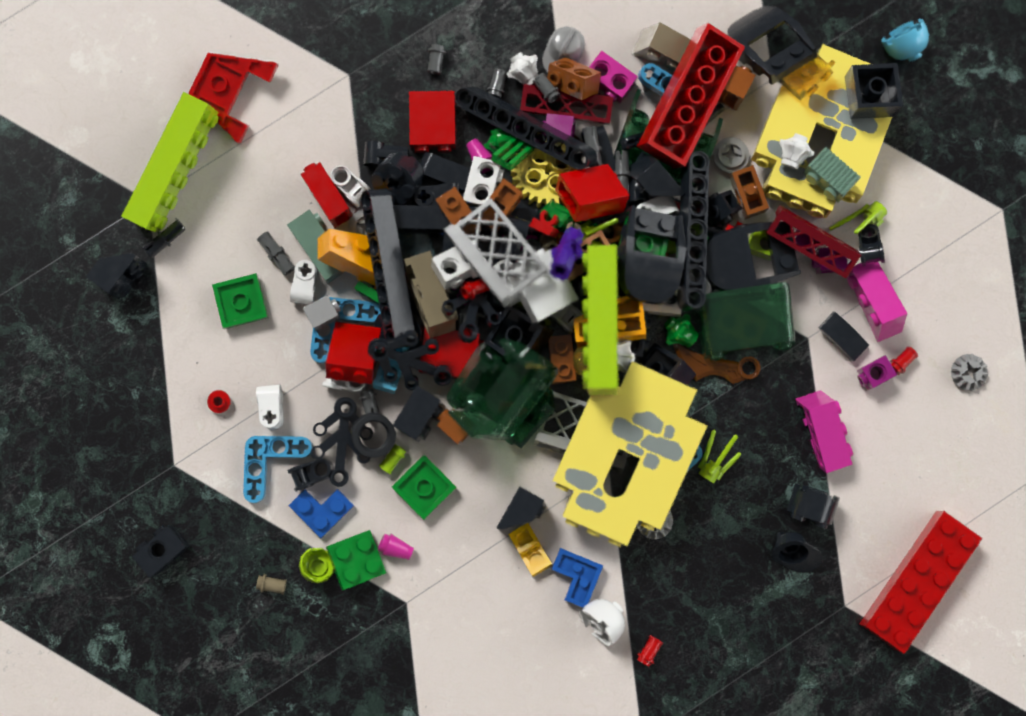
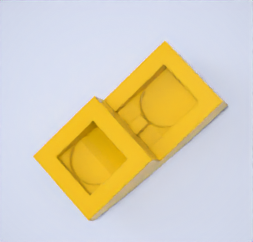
M529 523L508 534L532 577L553 566Z

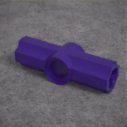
M567 228L564 231L559 246L551 250L553 260L549 273L554 279L563 281L569 278L575 261L583 257L581 245L584 234L580 229Z

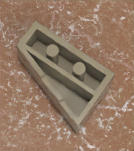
M659 22L642 30L632 54L675 72L691 39Z
M431 251L404 259L406 284L429 338L456 330V320H458L456 310L451 316H446L441 311L444 301L450 300V297L431 267L433 258ZM445 306L447 310H453L451 306Z

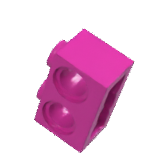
M602 50L589 66L595 70L601 68L606 71L607 74L600 78L599 89L605 92V96L614 97L613 102L617 101L621 104L637 82V75ZM619 81L625 87L619 90L613 86V83Z

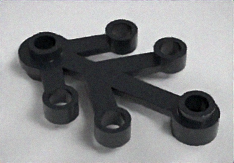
M471 276L465 279L464 282H473L481 278L479 276L472 278ZM463 284L456 287V290L449 287L446 289V292L449 295H457ZM491 290L488 291L492 296L490 299L491 304L497 308L503 306L495 300L496 296ZM483 293L476 295L472 300L465 299L460 295L453 300L444 301L441 307L444 315L451 316L457 308L469 302L465 323L461 325L458 331L460 340L465 343L473 342L478 335V327L475 325L478 305L487 316L486 323L489 327H498L502 320L501 315L495 312ZM449 305L453 310H447L445 306ZM494 317L498 322H492L490 318ZM463 332L470 333L471 337L465 336Z
M407 330L403 337L390 341L383 338H375L369 342L368 354L374 360L380 362L384 371V379L387 382H394L398 378V371L395 367L391 366L389 358L397 361L405 379V387L408 390H415L416 386H419L418 377L413 375L410 367L433 375L437 385L446 386L452 381V370L448 366L439 365L437 367L417 359V357L427 354L433 355L439 351V342L434 338L426 340L425 345L403 352L394 349L405 345H416L418 342L416 331ZM409 336L415 337L413 340L407 339ZM429 345H435L436 347H435V348H429L428 346H429ZM391 372L394 373V375L388 376L387 373ZM409 381H414L415 383H414V384H409L408 382H409Z
M349 397L338 399L334 404V412L324 421L313 426V433L320 437L326 434L327 428L339 420V429L323 443L314 446L310 452L312 458L321 459L324 457L325 452L337 443L335 470L329 476L331 484L336 487L346 485L349 480V475L344 470L347 444L356 454L358 462L367 463L371 459L367 458L366 461L360 459V453L354 447L351 433L348 431L349 421L354 424L359 418L356 415V403ZM343 404L349 406V411L347 413H343L341 411V406ZM318 425H322L324 427V432L322 434H318L316 432V427ZM364 425L360 431V439L367 441L372 438L373 431L370 427ZM364 429H367L370 432V436L368 438H364L362 436V431ZM316 448H320L322 451L320 457H316L313 453ZM335 474H342L343 479L341 482L335 481Z

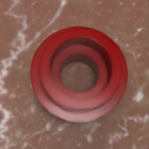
M216 390L209 395L207 404L211 411L223 413L230 407L231 399L226 392ZM218 397L222 398L220 406L215 404V399Z

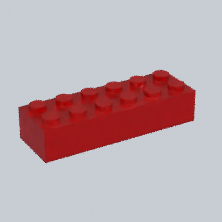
M710 23L697 27L637 147L673 169L685 167L745 46Z
M936 511L859 624L896 651L905 654L983 538L945 511Z

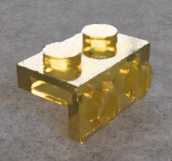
M817 54L818 57L784 77L781 84L800 101L806 95L811 97L819 88L817 84L821 80L826 82L834 73L831 70L836 63L834 60L827 63Z

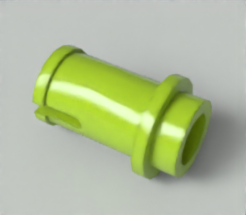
M394 444L387 456L379 464V467L391 474L401 458L406 457L404 455L406 451L399 445Z

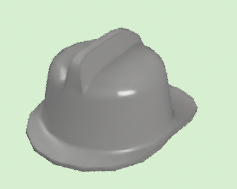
M568 26L554 31L542 59L543 67L547 73L549 63L566 57L579 62L585 47L584 37L580 31Z

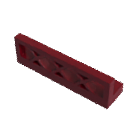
M524 84L520 110L526 113L545 116L547 114L574 116L575 120L610 125L614 97L595 94L580 100L559 91V98L552 103L562 104L564 107L558 111H553L547 105L548 101L543 99L544 95L536 85ZM526 99L541 102L535 108L525 106ZM569 107H582L586 110L581 114H574ZM592 110L607 111L606 118L596 117Z
M779 205L775 211L776 217L768 228L767 234L846 279L861 257L859 251ZM782 220L789 224L791 233L780 235L774 230ZM805 233L809 236L811 244L804 246L796 244L795 236ZM826 245L829 247L830 255L820 258L816 255L815 247ZM845 256L850 259L844 271L836 267L835 258Z

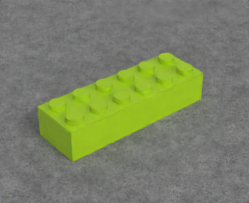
M183 92L121 217L156 233L165 228L168 221L166 217L170 209L173 210L178 201L177 195L180 189L182 190L188 182L187 175L190 169L196 166L198 162L197 155L200 149L206 146L208 142L207 135L210 129H213L218 122L217 115L219 112L208 103Z
M616 245L588 246V253H583V271L588 272V276H583L584 295H588V300H583L584 319H588V323H583L584 342H588V347H583L584 365H588V371H583L584 389H588L589 395H617Z

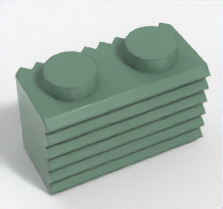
M827 147L817 155L803 172L809 183L818 185L824 190L823 193L828 199L835 200L838 203L861 178L860 175L854 172L853 169Z

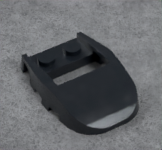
M775 6L758 8L735 21L727 30L728 36L745 46L739 60L743 64L747 63L752 67V71L757 75L765 74L771 85L818 57L815 46L800 23ZM785 23L799 36L800 40L764 62L749 45Z
M632 205L626 209L625 214L629 215L627 223L622 226L620 246L617 247V257H619L620 265L618 281L622 291L629 298L644 303L662 304L675 294L682 276L686 254L682 215L674 216L639 209ZM635 233L675 241V246L677 247L676 258L634 251Z
M772 222L737 225V227L716 233L707 240L706 276L710 284L719 291L759 290L801 274L795 249L767 234V230ZM779 222L774 230L780 235L791 233L790 226L786 222ZM765 230L774 276L756 279L747 234Z

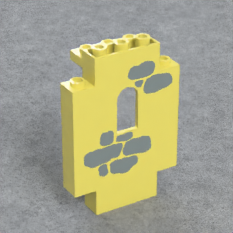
M822 45L817 53L818 57L815 58L812 66L805 64L783 78L751 160L760 167L771 168L769 177L762 187L767 198L780 200L791 208L807 211L810 216L827 218L832 212L836 201L828 199L823 193L824 190L818 185H812L808 182L806 175L803 173L809 165L806 160L799 166L798 170L781 164L782 149L779 144L780 139H789L796 133L807 137V143H809L816 124L837 132L830 150L861 177L842 200L848 203H857L863 196L892 117L850 119L844 76L852 65L870 63Z
M631 361L620 387L618 386L617 395H590L553 478V481L556 482L555 487L565 492H568L569 489L573 490L562 517L566 518L565 522L577 528L579 524L587 527L586 532L596 537H600V534L609 537L608 542L618 547H621L622 544L628 546L639 520L642 521L641 526L654 531L655 527L661 530L707 427L700 422L686 417L697 390ZM621 449L639 457L640 460L625 493L620 497H611L604 491L603 484L618 450Z

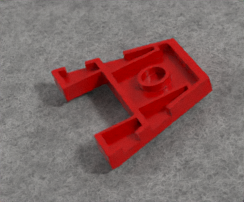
M207 53L188 94L208 103L219 112L217 115L218 124L236 142L241 144L249 125L230 116V111L249 73L271 83L279 64L271 61Z

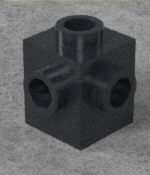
M732 190L720 194L716 192L708 197V222H710L712 227L718 224L722 226L729 224L734 220L733 215L743 209Z

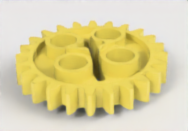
M565 144L561 146L564 153L566 152ZM535 148L530 155L511 170L510 176L513 177L512 185H516V188L523 192V199L529 197L528 204L530 205L536 201L537 208H539L542 203L546 205L551 200L558 204L560 201L562 202L555 191L556 188H553L551 185L557 184L560 173L578 169H574ZM536 159H541V160H543L544 162L538 163V162H536L535 160H536ZM557 165H563L566 168L561 169L558 168ZM529 179H537L538 182H531Z

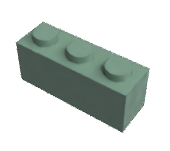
M309 209L288 223L287 226L329 284L345 272H341L318 260L317 238L325 233L321 227L325 223L318 213L313 215Z

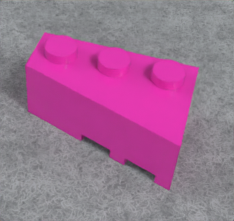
M879 262L866 263V266H862L861 263L855 265L849 273L847 281L851 289H854L877 343L901 333L908 313Z
M821 390L796 398L797 406L800 405L804 409L806 418L802 420L804 425L809 427L812 438L810 442L819 467L824 472L830 473L853 465L851 460L853 451L850 444L846 442L845 435H847V429L839 417V414L842 412L838 401H835Z

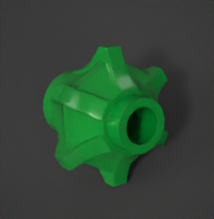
M495 128L490 131L492 135L484 144V147L494 153L514 136L500 128Z
M553 200L548 202L540 211V213L543 210L548 212L546 216L547 222L551 221L554 215L559 217V222L553 226L559 232L562 231L564 233L567 224L572 222V216L567 208L555 203Z
M687 313L678 318L671 316L664 324V328L667 330L666 343L668 345L680 344L689 348L696 342L699 333L695 331L690 322V315Z

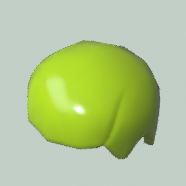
M309 548L300 558L299 569L301 575L310 582H325L334 573L328 552L323 548Z

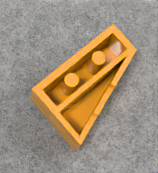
M328 229L317 238L319 261L341 272L346 271L356 276L357 280L361 282L366 281L374 285L376 289L367 235Z
M628 296L617 299V342H622L626 339L630 341L647 339L643 302L635 301ZM583 314L573 319L577 346L588 345V342H584L583 323H588V319H584Z

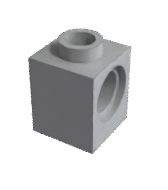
M328 295L303 307L312 327L316 331L340 319L338 312L341 309L336 299L331 300Z

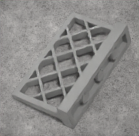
M491 198L453 226L451 224L444 229L451 242L504 307L512 302V298L549 271V268ZM491 207L496 213L495 221L482 220L483 212ZM469 223L477 224L476 235H466L462 228ZM481 225L494 226L492 237L479 236ZM497 226L509 228V239L496 237ZM479 240L491 242L490 253L479 252L477 249ZM495 242L508 243L507 255L494 254ZM522 244L524 247L523 256L510 255L511 245ZM493 258L506 259L504 271L492 268ZM509 260L523 261L521 272L508 271ZM526 261L536 262L541 267L534 274L525 273ZM507 276L520 277L519 285L511 291L506 285Z
M551 391L534 445L564 455L571 440L565 431L577 426L579 422L572 410L579 406L585 408L587 402ZM553 399L562 400L567 409L555 413L552 407ZM549 411L552 413L550 417H548ZM569 412L574 423L563 428L558 416ZM555 419L560 430L554 433L544 431L545 423ZM623 451L622 456L616 454L610 470L621 473L624 469L628 452Z

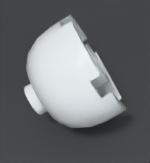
M596 599L588 603L579 612L585 627L590 625L595 631L591 634L606 646H612L625 629V620L622 615L623 609L616 602L611 603L608 600Z

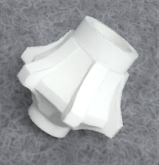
M521 52L510 59L512 64L506 75L518 80L523 85H531L533 80H535L534 78L538 75L536 67L538 57L536 54L533 56L523 55Z
M795 133L789 139H780L779 144L782 149L781 164L798 170L799 166L807 158L813 156L815 152L810 149L807 143L808 138Z
M626 339L623 342H617V371L621 370L625 373L631 361L634 362L635 360L634 353L631 352L630 340Z

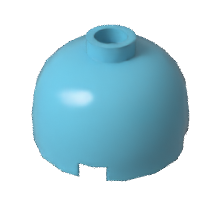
M918 19V24L914 25L913 21L894 29L889 33L892 37L887 40L885 37L882 38L881 42L890 56L898 60L909 59V61H914L922 56L921 51L926 48L929 42V32L923 19Z

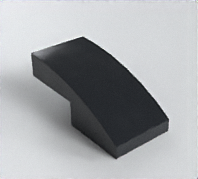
M834 311L818 327L829 341L836 344L851 361H855L869 346L864 338Z

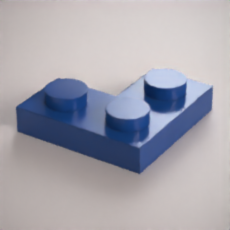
M305 489L288 506L320 538H323L355 505L339 489L322 505Z
M560 548L552 570L573 578L564 600L584 608L590 601L603 565Z

